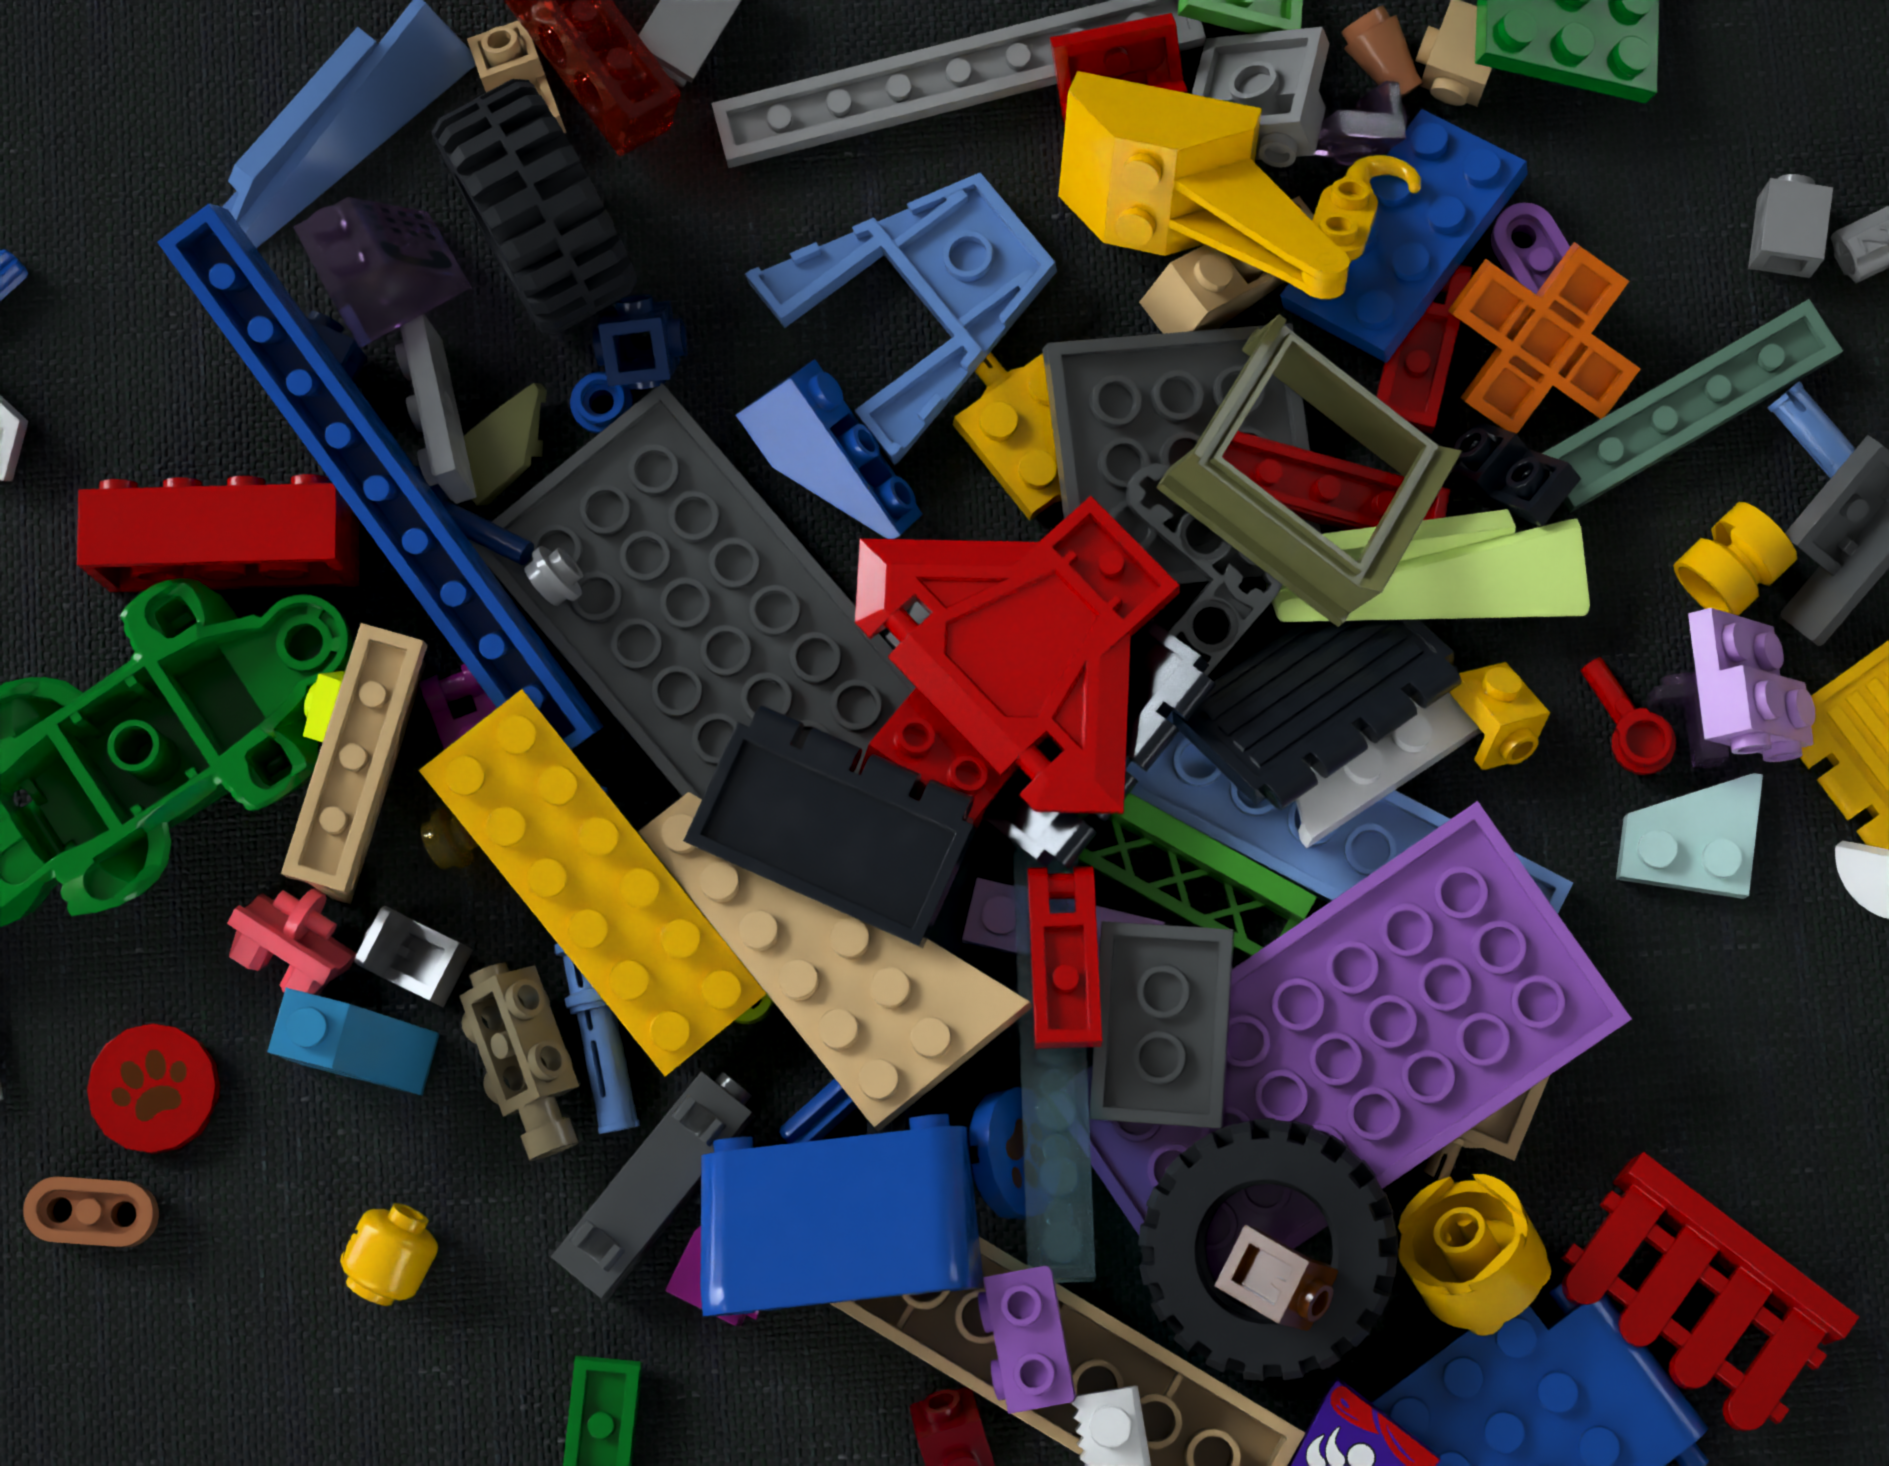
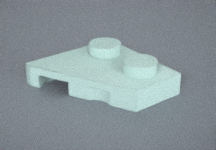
M1752 773L1628 813L1623 818L1616 880L1741 899L1748 897L1763 774Z

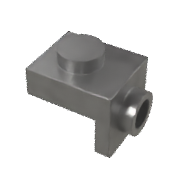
M383 906L379 910L373 924L366 931L363 943L354 961L357 965L444 1007L473 949L387 906Z

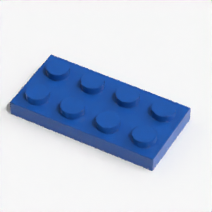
M1423 109L1420 110L1386 155L1403 160L1414 167L1421 177V189L1418 193H1411L1408 189V184L1404 180L1391 175H1380L1370 180L1373 192L1378 199L1376 217L1363 254L1349 265L1345 292L1334 299H1319L1288 284L1280 294L1283 308L1385 363L1389 361L1528 175L1527 162Z

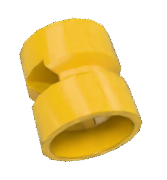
M1738 502L1712 527L1713 540L1700 538L1675 562L1673 567L1680 583L1704 609L1714 608L1739 616L1759 597L1757 585L1760 583L1770 586L1797 560V553L1790 539L1770 517L1746 502Z

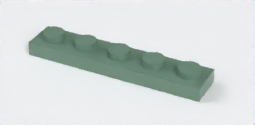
M1810 299L1542 454L1568 462L1581 477V480L1564 500L1571 513L1837 359L1843 350Z

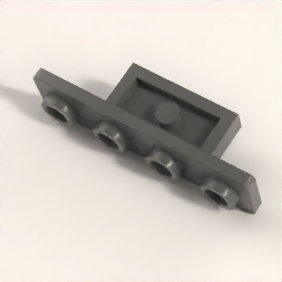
M1869 435L1864 438L1785 532L1794 545L1820 566L1781 611V617L1817 646L1823 645L1889 568V450Z

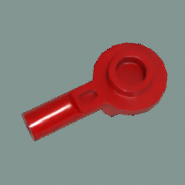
M1598 657L1585 665L1580 670L1617 725L1611 737V750L1616 761L1625 770L1636 775H1651L1661 771L1670 763L1676 750V736L1672 726L1662 716L1649 712L1647 708L1636 709L1602 657Z

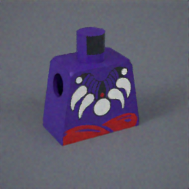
M1335 1376L1327 1388L1288 1466H1437L1441 1459L1437 1452L1338 1376Z

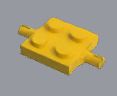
M990 352L975 370V373L987 388L980 399L954 417L953 426L1030 521L1053 503L1062 501L1043 353L1024 367L1007 372Z

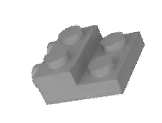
M1323 27L1206 38L1192 94L1262 108L1255 160H1262L1274 167H1287L1294 163L1296 157L1315 155L1326 110L1319 93L1330 45Z

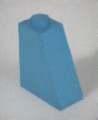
M285 988L267 1052L299 1065L423 1096L440 1034L349 1003Z

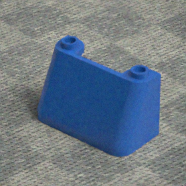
M935 1114L909 1118L910 1130L756 1148H753V1137L714 1140V1153L701 1155L700 1290L703 1317L732 1316L755 1313L759 1310L771 1311L874 1298L927 1294L928 1291L930 1293L984 1288L967 1127L950 1126L949 1114Z

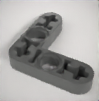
M1150 464L1133 474L1128 482L1126 489L1128 507L1138 519L1210 580L1167 630L1174 637L1180 633L1191 649L1207 656L1206 662L1209 666L1203 673L1208 676L1277 596L1282 584L1267 572H1264L1262 578L1268 584L1264 592L1257 588L1251 589L1246 593L1242 592L1238 586L1242 582L1243 576L1230 563L1225 565L1222 574L1212 567L1213 563L1219 561L1230 551L1232 546L1222 539L1219 547L1209 554L1198 553L1188 544L1186 538L1187 528L1190 522L1195 519L1188 512L1179 519L1174 532H1171L1163 524L1164 521L1174 516L1168 509L1161 504L1148 509L1141 503L1146 494L1145 490L1140 486L1142 480L1146 478L1154 483L1163 477L1170 468L1166 464ZM1241 552L1235 554L1245 565H1255L1254 562ZM1206 607H1213L1222 611L1229 623L1228 633L1225 638L1214 645L1205 644L1200 641L1193 630V621L1196 614Z

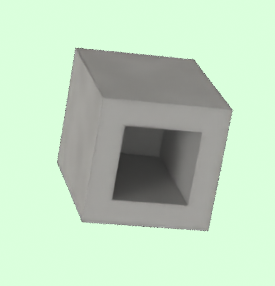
M1798 174L1782 175L1778 179L1770 178L1757 198L1748 269L1810 278L1825 257L1833 187L1815 185L1814 179Z

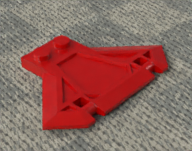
M1089 496L1039 542L860 539L855 624L870 640L885 628L892 633L900 644L887 656L888 659L1001 777L1015 765H1018L1031 778L1032 781L1019 794L1034 812L1124 814L1131 637L1180 593V585L1092 496ZM915 602H918L930 614L920 624L906 612ZM1047 737L1062 751L1052 762L1037 748Z

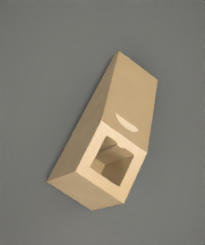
M1300 196L1292 199L1312 220L1314 215ZM1205 244L1170 262L1139 303L1162 333L1213 330L1229 322L1286 281Z

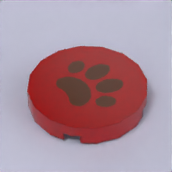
M151 1023L126 1029L106 1043L92 1064L87 1093L91 1114L107 1137L126 1149L158 1154L180 1149L202 1134L210 1121L209 1118L214 1111L215 1103H218L221 1087L216 1063L202 1042L179 1028Z

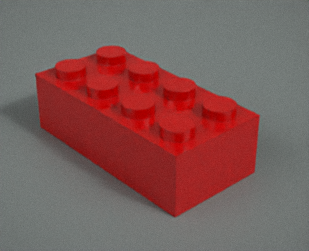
M301 474L292 476L291 484L266 485V480L260 477L234 476L227 479V486H202V481L198 479L176 477L163 480V487L139 488V484L131 480L108 479L99 482V489H78L77 566L109 592L145 591L152 585L177 578L198 580L211 590L359 586L360 520L326 476Z

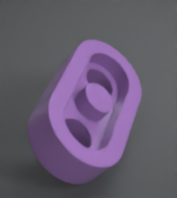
M1517 203L1506 208L1499 215L1491 234L1493 252L1505 272L1535 294L1570 248L1552 216L1544 208L1533 203ZM1517 232L1525 233L1530 236L1533 245L1529 248H1519L1513 243L1511 235Z

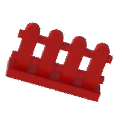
M1642 1152L1628 1161L1612 1182L1625 1193L1621 1197L1612 1190L1605 1196L1599 1206L1606 1210L1609 1215L1586 1247L1582 1250L1573 1243L1561 1257L1562 1260L1571 1266L1562 1281L1564 1296L1570 1303L1579 1306L1582 1304H1593L1599 1301L1606 1293L1625 1307L1620 1313L1618 1326L1622 1337L1627 1343L1635 1347H1644L1651 1344L1660 1334L1678 1348L1670 1361L1669 1373L1674 1383L1679 1387L1687 1390L1697 1389L1706 1385L1713 1376L1732 1391L1724 1402L1723 1415L1726 1422L1733 1429L1743 1432L1754 1430L1762 1426L1767 1418L1775 1424L1781 1423L1790 1410L1779 1402L1805 1364L1812 1370L1818 1369L1827 1356L1817 1348L1818 1344L1821 1342L1827 1345L1844 1339L1859 1319V1316L1649 1155ZM1658 1218L1678 1232L1675 1238L1656 1224ZM1645 1240L1663 1255L1636 1291L1617 1276L1641 1242ZM1712 1259L1731 1273L1728 1279L1709 1265ZM1698 1281L1716 1296L1691 1332H1689L1671 1317ZM1765 1301H1768L1785 1315L1782 1320L1763 1306ZM1753 1323L1766 1333L1769 1338L1743 1374L1726 1361L1725 1358L1749 1324Z

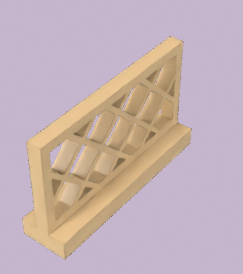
M360 624L281 871L282 875L309 883L334 900L348 904L352 902L418 693L419 681L422 680L426 667L423 658L428 645L423 640L367 624Z

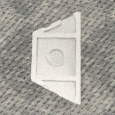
M1447 693L1426 709L1421 708L1414 702L1417 708V715L1378 743L1371 742L1361 733L1368 744V749L1328 778H1323L1310 767L1317 777L1318 785L1296 800L1301 820L1298 833L1300 841L1306 849L1482 733L1480 728L1450 693Z

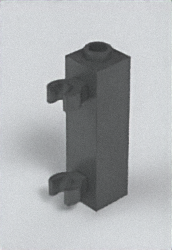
M701 1071L556 1249L551 1258L601 1299H609L701 1186V1155L714 1153V1140L740 1137L756 1118V1115L745 1107L752 1095L724 1072H721L717 1079L713 1081Z

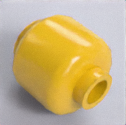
M394 1203L391 1210L370 1209L366 1211L341 1255V1266L349 1276L346 1280L347 1286L362 1298L383 1306H391L394 1300L412 1298L419 1289L438 1252V1244L435 1238L425 1229L429 1222L427 1217L419 1211L400 1203Z

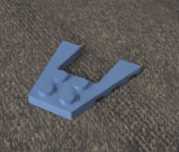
M981 172L907 203L908 209L878 222L875 218H871L853 226V232L821 246H818L817 242L791 252V259L763 271L756 267L745 273L751 287L783 327L786 328L875 261L885 256L950 335L951 339L854 410L859 422L872 432L878 441L879 447L894 465L904 457L1057 272L1056 264L1052 257Z

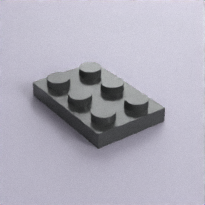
M1101 921L1099 983L1102 1045L1101 1047H1094L1089 1119L1223 1128L1235 930Z

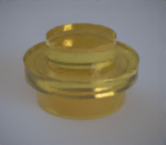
M441 807L433 811L431 820L421 825V836L433 861L444 870L453 865L460 869L470 865L473 862L472 849L477 847L476 841L451 810Z

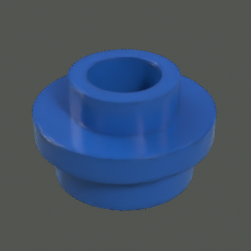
M594 372L583 377L575 385L570 398V408L576 422L583 429L594 434L602 432L633 406V396L628 385L608 386L606 372ZM599 396H609L614 400L613 407L607 413L598 414L591 409L593 401Z

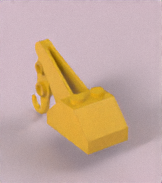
M1077 71L1068 90L1058 196L1103 243L1162 256L1206 244L1276 276L1308 295L1319 299H1334L1345 292L1349 265L1364 252L1378 207V199L1373 192L1370 180L1380 175L1399 177L1408 184V189L1411 193H1418L1421 189V177L1414 167L1398 158L1384 155L1366 156L1355 161L1342 179L1335 181L1333 185L1323 190L1311 220L1255 164L1262 108Z

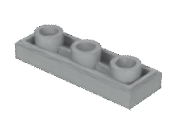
M422 310L401 316L400 327L404 342L395 345V352L403 375L408 381L412 380L415 395L407 397L406 404L415 429L418 433L423 432L426 448L420 449L417 452L422 474L429 486L439 484L449 499L456 504L476 498L443 340Z

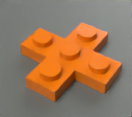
M1575 242L1536 294L1485 259L1448 310L1456 318L1498 346L1462 394V400L1501 428L1516 434L1552 386L1562 391L1600 419L1606 417L1641 368L1594 336L1592 332L1630 281Z

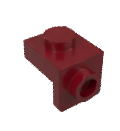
M968 1387L958 1390H940L930 1394L923 1401L910 1405L909 1409L925 1466H995L973 1390Z

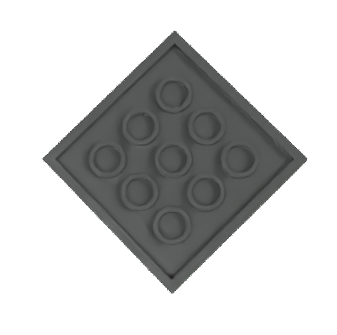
M1293 323L1284 324L1293 331ZM1266 325L1047 343L1042 350L1064 519L1089 496H1092L1180 585V588L1207 585L1210 582L1208 578L1134 515L1128 507L1126 499L1127 484L1132 475L1142 467L1154 463L1166 464L1171 467L1195 447L1250 356L1242 351V348L1254 330L1257 328L1262 329ZM1272 374L1238 431L1310 451L1303 398ZM1163 477L1154 483L1144 478L1140 486L1145 490L1146 494L1141 503L1148 509L1157 504H1161L1168 509L1174 516L1164 521L1163 524L1171 532H1174L1179 519L1187 511L1182 507H1178L1156 488ZM1195 518L1191 521L1187 528L1186 538L1188 544L1198 553L1209 554L1219 547L1222 538ZM1303 519L1321 533L1319 523ZM1233 546L1227 555L1212 564V567L1222 574L1225 565L1230 563L1242 574V582L1263 580L1262 575L1265 572L1256 564L1247 566L1235 556L1239 551Z

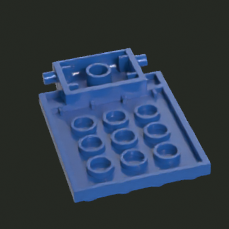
M1562 1282L1552 1288L1548 1294L1563 1314L1547 1326L1542 1323L1532 1308L1528 1306L1522 1313L1505 1322L1500 1330L1494 1334L1480 1336L1466 1329L1371 1401V1403L1437 1452L1441 1459L1437 1466H1665L1673 1459L1676 1460L1679 1466H1706L1709 1462L1695 1443L1706 1433L1709 1427L1648 1347H1635L1624 1340L1618 1326L1621 1312L1609 1296L1605 1293L1599 1301L1593 1304L1576 1306L1570 1303L1564 1296Z

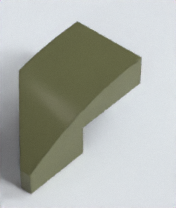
M533 383L519 392L463 436L477 496L472 501L476 506H488L531 466V457H542L543 440H538L541 403H546L547 390L541 383Z

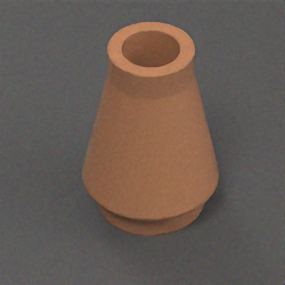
M1384 5L1363 15L1341 32L1348 43L1344 50L1386 93L1391 103L1403 98L1423 84L1416 71L1397 15L1390 17Z

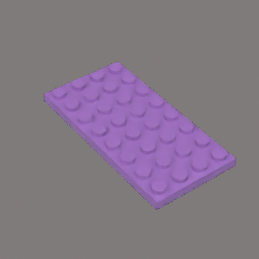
M1476 801L1232 969L1223 1128L1234 1123L1238 1124L1255 1119L1271 1118L1288 1122L1298 1121L1312 1125L1314 1129L1330 1136L1334 1135L1349 1145L1348 1148L1361 1160L1364 1159L1376 1174L1375 1178L1383 1189L1632 1020V1018L1480 803ZM1091 1066L1047 1096L1046 1099L1139 1235L1140 1225L1144 1223L1148 1206H1146L1153 1188L1158 1185L1166 1173L1167 1167L1178 1155L1186 1151L1195 1142L1221 1128L1089 1119L1092 1082ZM1263 1184L1242 1189L1230 1196L1218 1208L1210 1223L1206 1240V1251L1211 1272L1217 1281L1244 1225L1258 1228L1294 1249L1327 1227L1328 1224L1323 1214L1312 1201L1291 1188Z

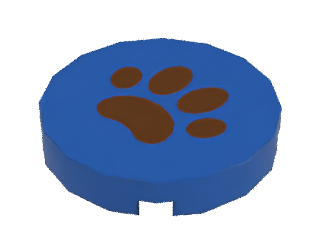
M1015 1087L986 1094L975 1108L969 1129L970 1146L978 1145V1158L980 1162L971 1164L975 1184L985 1203L999 1217L1008 1220L1016 1218L1025 1220L1046 1213L1055 1200L1060 1181V1149L1051 1118L1039 1099L1032 1092Z

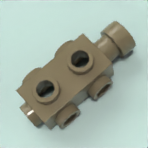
M504 962L474 972L469 976L473 988L459 996L465 1010L462 1017V1029L466 1037L478 1046L487 1071L483 1081L487 1096L493 1102L499 1104L503 1117L519 1113L526 1131L520 1137L529 1161L539 1160L577 1145L579 1142L570 1118L563 1119L556 1098L579 1087L572 1067L571 1057L563 1043L550 1007L549 997L543 988L536 966L509 971L507 964ZM482 1017L487 1021L489 1029L484 1025ZM503 1076L508 1080L510 1088L505 1084Z

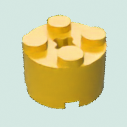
M1472 1174L1475 1180L1455 1183L1451 1177L1435 1181L1421 1190L1404 1209L1398 1225L1401 1233L1398 1257L1427 1307L1437 1318L1454 1327L1469 1329L1476 1335L1487 1336L1494 1334L1500 1330L1505 1322L1522 1313L1534 1301L1541 1288L1550 1279L1551 1266L1547 1259L1546 1249L1519 1198L1507 1184L1486 1174Z

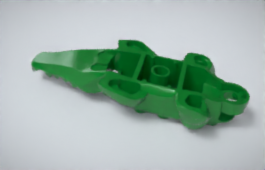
M189 578L170 579L152 585L124 608L120 618L124 623L125 634L130 639V644L135 652L131 656L130 661L84 693L66 681L48 677L23 678L0 685V927L22 919L36 910L58 883L62 884L60 894L62 899L68 902L67 910L71 916L97 913L120 906L143 895L160 878L169 860L171 849L170 828L205 809L229 792L237 802L244 805L245 809L256 811L278 802L302 787L312 777L318 759V741L303 736L307 721L304 713L307 693L317 681L318 674L346 671L354 646L350 628L340 612L322 598L302 594L293 595L276 602L263 616L253 614L238 618L220 594L214 592L200 581ZM21 789L26 790L33 799L32 802L23 807L16 806L12 798L13 793Z

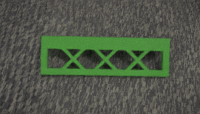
M1129 793L1124 799V814H1112L1108 819L1111 822L1117 845L1094 852L1085 848L1076 859L1086 866H1093L1096 872L1195 927L1229 929L1216 920L1232 916L1236 930L1234 932V949L1248 957H1251L1263 949V947L1247 939L1240 914L1265 907L1288 920L1280 934L1282 936L1305 920L1317 896L1132 793ZM1121 828L1141 839L1125 843ZM1150 845L1161 849L1167 853L1173 877L1151 883L1136 877L1128 851ZM1120 854L1124 869L1104 858ZM1177 859L1197 870L1181 874ZM1209 876L1222 883L1229 908L1204 915L1190 906L1184 883ZM1176 885L1180 901L1160 889ZM1233 890L1249 898L1252 902L1237 905Z

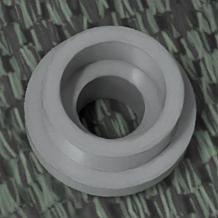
M539 546L532 552L533 561L524 570L532 585L548 602L558 607L566 599L575 601L582 595L581 587L578 584V581L583 577L582 571L564 550L557 548L551 552L546 547Z

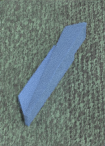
M412 0L379 44L357 27L236 162L228 180L236 192L224 204L223 208L229 210L257 249L473 69L476 64L471 50L423 0Z

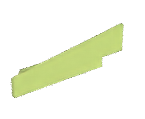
M1508 509L1423 520L1382 593L1349 613L1345 621L1585 616L1589 612L1590 600L1581 526L1578 519H1569L1515 533L1516 526ZM1376 527L1324 533L1322 535L1357 561ZM1282 585L1277 596L1271 601L1277 618L1282 622L1329 621L1284 585Z

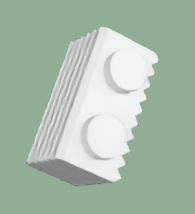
M1127 1386L1076 1395L1074 1401L1070 1403L1077 1408L1072 1417L1080 1422L1075 1431L1081 1435L1077 1445L1083 1449L1079 1458L1086 1463L1085 1466H1151L1138 1386Z

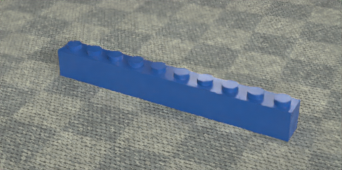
M207 204L160 239L157 243L496 708L522 689L571 750L602 729L604 726L229 210L213 204Z

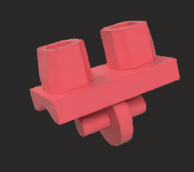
M316 888L309 890L300 900L284 890L278 894L275 900L261 893L245 908L241 905L237 906L227 922L229 926L237 930L229 952L230 958L245 968L256 971L268 966L273 954L290 964L279 984L283 992H285V988L318 996L331 980L349 970L357 953L331 937L337 924L321 914L327 897Z

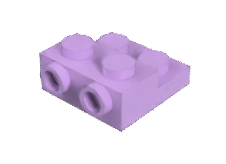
M1714 608L1688 613L1704 739L1731 746L1733 754L1760 753L1763 755V761L1781 762L1800 758L1803 755L1802 747L1814 745L1811 725L1815 721V706L1810 693L1806 690L1805 682L1780 676L1779 668L1783 665L1784 654L1781 642L1774 632V627Z

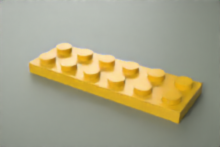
M522 689L419 770L664 1076L668 1075L766 995V992Z

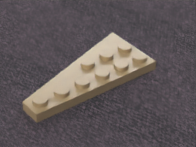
M687 792L638 831L877 1132L1033 1008L1030 1001L928 938L923 948L918 947L684 842L683 840L702 799L690 792Z

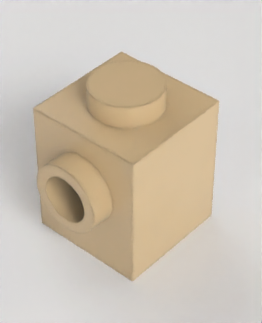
M1461 0L1450 1L1440 29L1428 26L1415 61L1426 65L1421 87L1429 89L1436 99L1455 106L1468 103L1478 107L1492 68L1475 64L1477 6Z

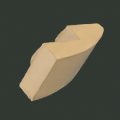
M524 18L467 38L486 93L511 79L529 80L548 105L550 112L556 118L563 132L566 133Z

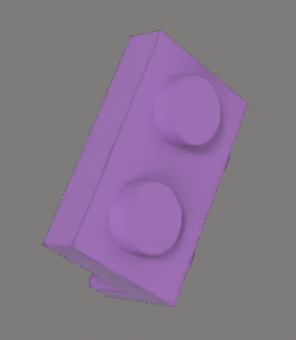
M1040 1266L983 1277L986 1292L978 1294L980 1316L985 1332H993L998 1356V1359L991 1360L992 1382L997 1399L999 1401L1006 1399L1008 1414L1074 1401L1076 1394L1052 1269L1049 1266Z

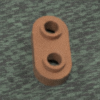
M49 1177L38 1182L29 1191L24 1202L23 1214L29 1230L36 1237L44 1241L133 1247L143 1243L152 1235L158 1223L159 1208L153 1194L146 1187L137 1183L73 1177ZM66 1198L72 1205V1213L66 1221L60 1223L54 1217L53 1209L60 1199ZM130 1202L136 1209V1219L130 1226L123 1227L117 1219V1213L123 1204Z

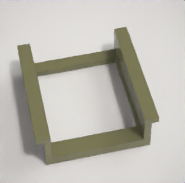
M1279 314L1262 329L1257 328L1252 332L1242 348V351L1250 356L1195 447L1166 471L1156 488L1339 627L1345 622L1349 613L1382 593L1462 451L1437 445L1284 325L1287 319ZM1272 374L1405 477L1357 561L1222 458Z

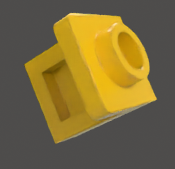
M1507 662L1459 673L1462 682L1449 693L1485 734L1474 758L1482 770L1505 764L1515 765L1530 757L1538 746V738L1550 715L1548 709Z

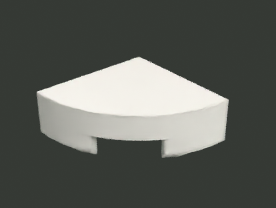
M1842 840L1835 846V859L1839 876L1845 888L1868 911L1889 919V849Z

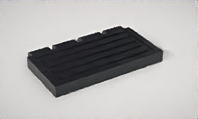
M1419 619L1345 621L1339 627L1331 621L1299 622L1213 681L1216 686L1188 721L1172 711L1173 725L1255 805L1267 799L1278 810H1282L1318 785L1317 777L1310 767L1323 778H1328L1368 749V744L1361 733L1371 742L1378 743L1417 715V708L1414 702L1421 708L1426 709L1459 686L1462 681L1454 667V651Z
M1151 620L1131 637L1126 768L1133 762L1146 772L1179 732V729L1166 719L1170 713L1174 711L1188 721L1216 686L1203 673L1209 666L1203 657ZM1048 737L1037 747L1051 762L1062 753ZM1019 767L987 806L982 819L1044 867H1047L1055 858L1069 869L1097 834L1092 827L1084 822L1090 813L1034 812L1019 796L1032 781ZM1127 771L1125 772L1124 799L1138 783V780ZM1093 813L1105 823L1112 815Z
M763 705L756 711L749 727L737 722L683 841L923 948L977 828L973 824L966 822L974 803V797L931 779L920 801L913 799L921 779V774L874 753L868 758L861 775H858L854 771L861 758L862 748L816 728H813L809 733L802 750L796 748L804 728V723Z

